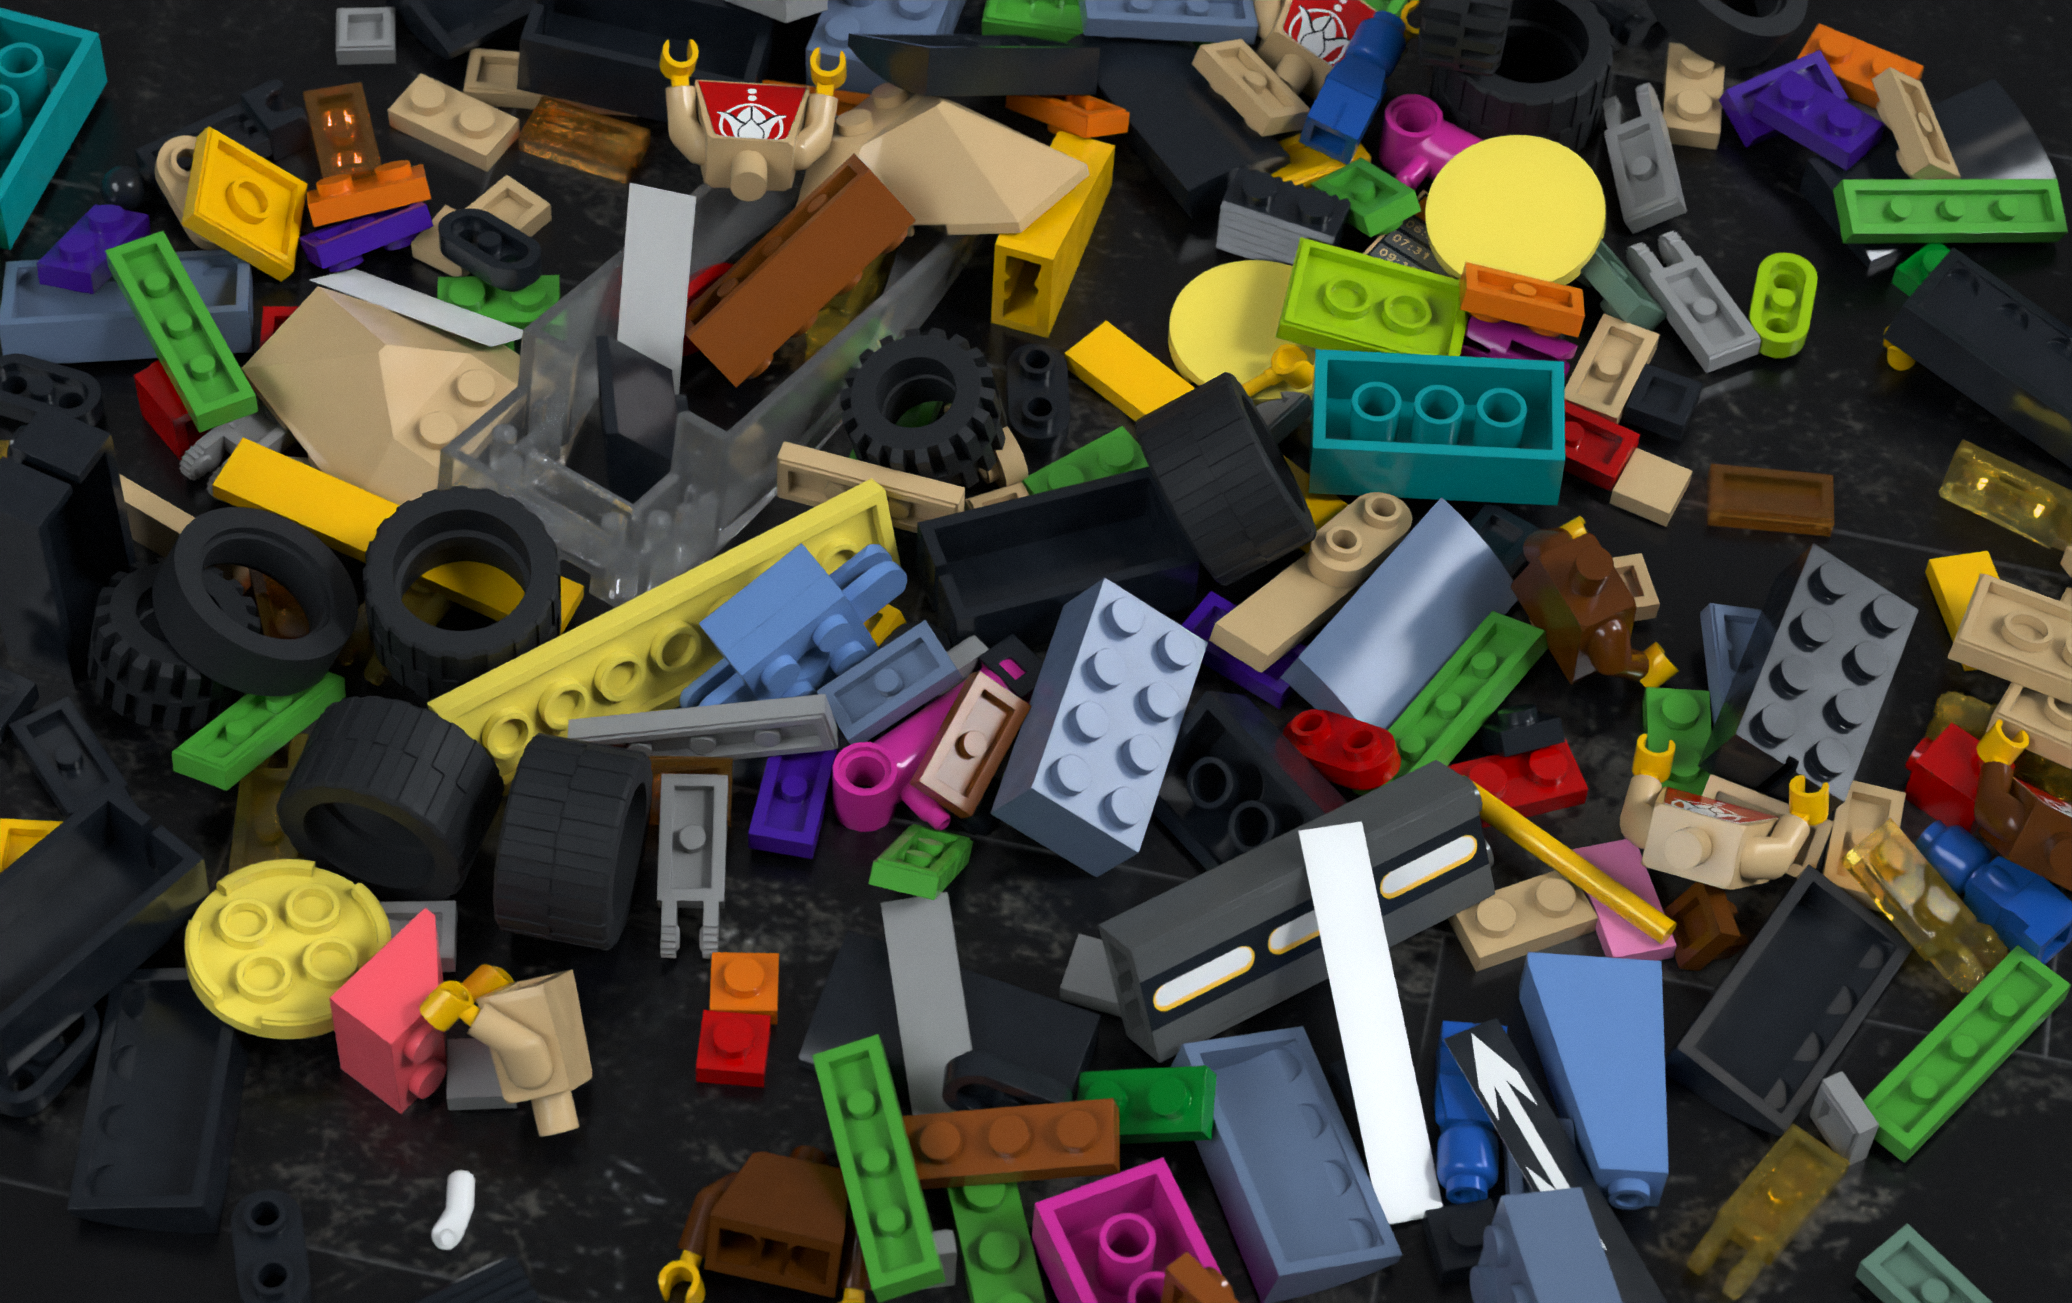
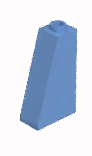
M1527 952L1519 985V1000L1560 1118L1573 1119L1575 1149L1607 1203L1623 1210H1634L1645 1206L1658 1207L1669 1173L1662 961Z

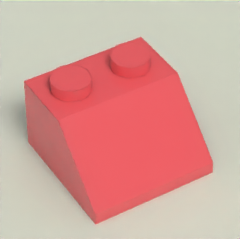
M426 908L413 918L329 998L341 1069L400 1114L417 1098L425 1099L430 1096L443 1081L447 1070L446 1031H440L433 1027L419 1011L420 1005L425 1001L426 997L443 982L436 918Z

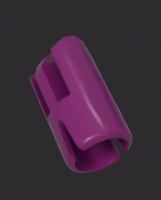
M1472 316L1464 334L1470 340L1467 346L1462 345L1460 356L1564 361V380H1566L1570 364L1565 359L1574 358L1578 346L1558 337L1538 334L1527 325L1505 320L1498 323H1490Z

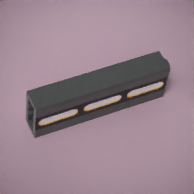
M1435 760L1099 924L1126 1036L1157 1062L1161 1063L1177 1055L1182 1044L1204 1041L1329 978L1298 831L1362 821L1388 948L1495 895L1490 869L1494 864V857L1488 842L1484 838L1479 815L1483 806L1482 799L1473 781Z

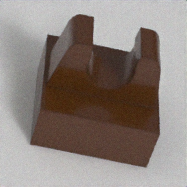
M1696 881L1663 910L1667 917L1677 923L1672 935L1677 945L1674 955L1680 969L1699 972L1712 960L1730 959L1748 944L1747 936L1739 933L1734 916L1738 913L1737 908L1732 902L1727 900L1722 888Z

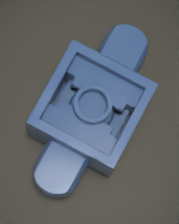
M802 543L699 623L723 659L683 689L679 699L680 707L689 708L817 695V690L879 650V647L863 623L905 590L907 583L906 573L897 563L892 561V556L884 547L879 544H869L828 575Z

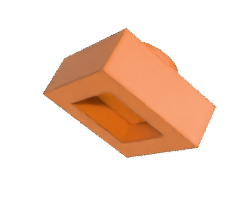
M712 952L710 1010L771 1015V1025H777L779 953Z

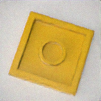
M208 126L196 139L181 225L282 282L294 272L307 184Z

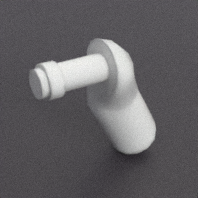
M456 1170L448 1176L446 1209L433 1227L431 1234L433 1242L440 1249L449 1250L454 1248L461 1241L474 1209L475 1179L469 1171Z

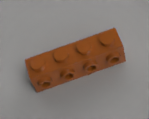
M853 154L686 309L684 333L726 378L737 387L745 379H753L760 375L772 362L773 353L790 337L796 338L808 331L817 320L818 311L835 295L842 296L852 290L862 278V270L879 254L884 255L896 249L907 236V228L916 219L877 176Z

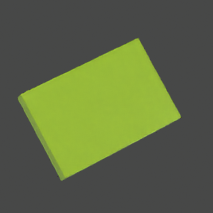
M1300 237L1275 337L1322 350L1460 356L1469 312L1460 310V280Z

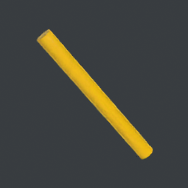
M1473 781L1482 799L1483 806L1479 812L1482 820L1661 945L1669 939L1676 928V922Z

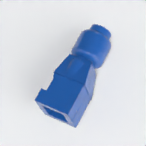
M1377 11L1372 18L1363 20L1357 27L1346 48L1345 57L1340 62H1337L1326 75L1324 84L1307 115L1299 139L1300 143L1346 165L1350 164L1387 92V84L1384 82V79H1387L1394 72L1406 48V39L1403 35L1406 26L1398 16L1387 11Z
M1937 820L1920 835L1914 845V850L1922 856L1921 865L1923 870L1954 895L1965 893L1962 904L1990 939L2001 942L2011 951L2019 945L2044 965L2071 942L2072 901L2044 877L2000 856H1997L1992 861L1990 849L1960 825L1948 827L1941 820Z
M1443 1020L1435 1054V1085L1432 1100L1435 1121L1439 1125L1441 1132L1437 1142V1177L1439 1183L1446 1189V1198L1452 1203L1462 1204L1488 1198V1190L1498 1181L1499 1143L1497 1136L1493 1133L1497 1129L1443 1040L1479 1024ZM1502 1026L1507 1034V1026Z

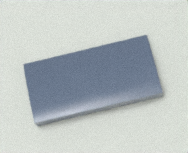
M225 249L175 252L231 352H253L252 265ZM39 260L6 262L0 307V340L3 355L25 354L56 364L158 358L113 275L95 294H88L39 284L36 264Z
M1441 497L1280 678L1288 683L1315 709L1331 711L1389 730L1490 612L1495 611L1505 615L1517 602L1518 599L1511 589L1513 580L1481 536Z
M1300 1026L1182 1044L1171 1067L1207 1065L1217 1074L1212 1140L1195 1141L1261 1303H1275L1313 1294L1351 1282L1397 1263L1402 1256V1252L1304 1027Z

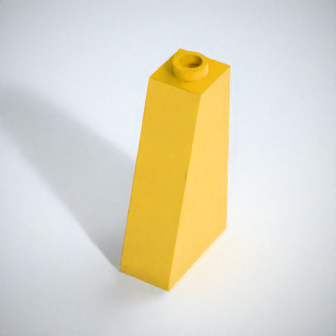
M1058 131L1050 147L1086 163L1089 176L1021 233L999 234L995 243L991 323L1048 338L1112 186L1115 145Z

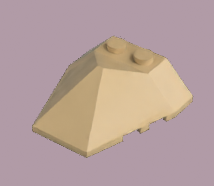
M886 82L875 87L872 90V94L854 109L844 112L837 117L829 149L806 169L796 207L851 155L855 154L916 219L907 228V236L914 235V225L946 224L948 235L1021 233L1088 177L1089 170L1086 163L968 109L945 96H923Z
M319 286L241 368L251 388L285 431L290 430L308 453V461L313 468L397 505H402L408 500L412 501L421 497L422 493L434 489L438 491L443 490L444 483L503 417L516 425L553 382L552 376L504 344L489 347L391 311L380 305Z

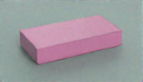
M1623 839L1573 849L1575 853L1664 914L1648 870L1645 866L1641 865V852L1630 841ZM1583 890L1598 916L1595 930L1605 957L1655 961L1673 958L1677 945L1672 934L1661 945Z

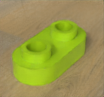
M1793 253L1772 254L1761 262L1758 269L1748 321L1760 336L1761 344L1758 352L1769 357H1790L1798 353L1805 344L1811 321L1818 277L1814 266L1799 255Z

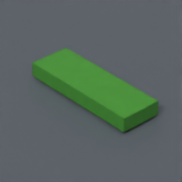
M328 671L318 683L292 695L259 696L247 693L172 751L173 771L227 791L317 720L324 713L326 707L346 697L345 678Z
M913 824L873 861L869 884L935 900L969 863L973 841L969 837Z

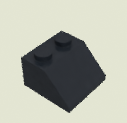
M608 335L595 336L600 420L610 511L685 505L684 480L695 479L692 442L681 443L679 431L690 430L687 394H675L673 375L670 368Z

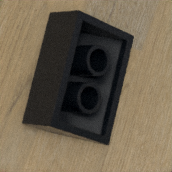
M1206 691L1181 723L1152 812L1203 867L1209 871L1349 802L1245 695Z

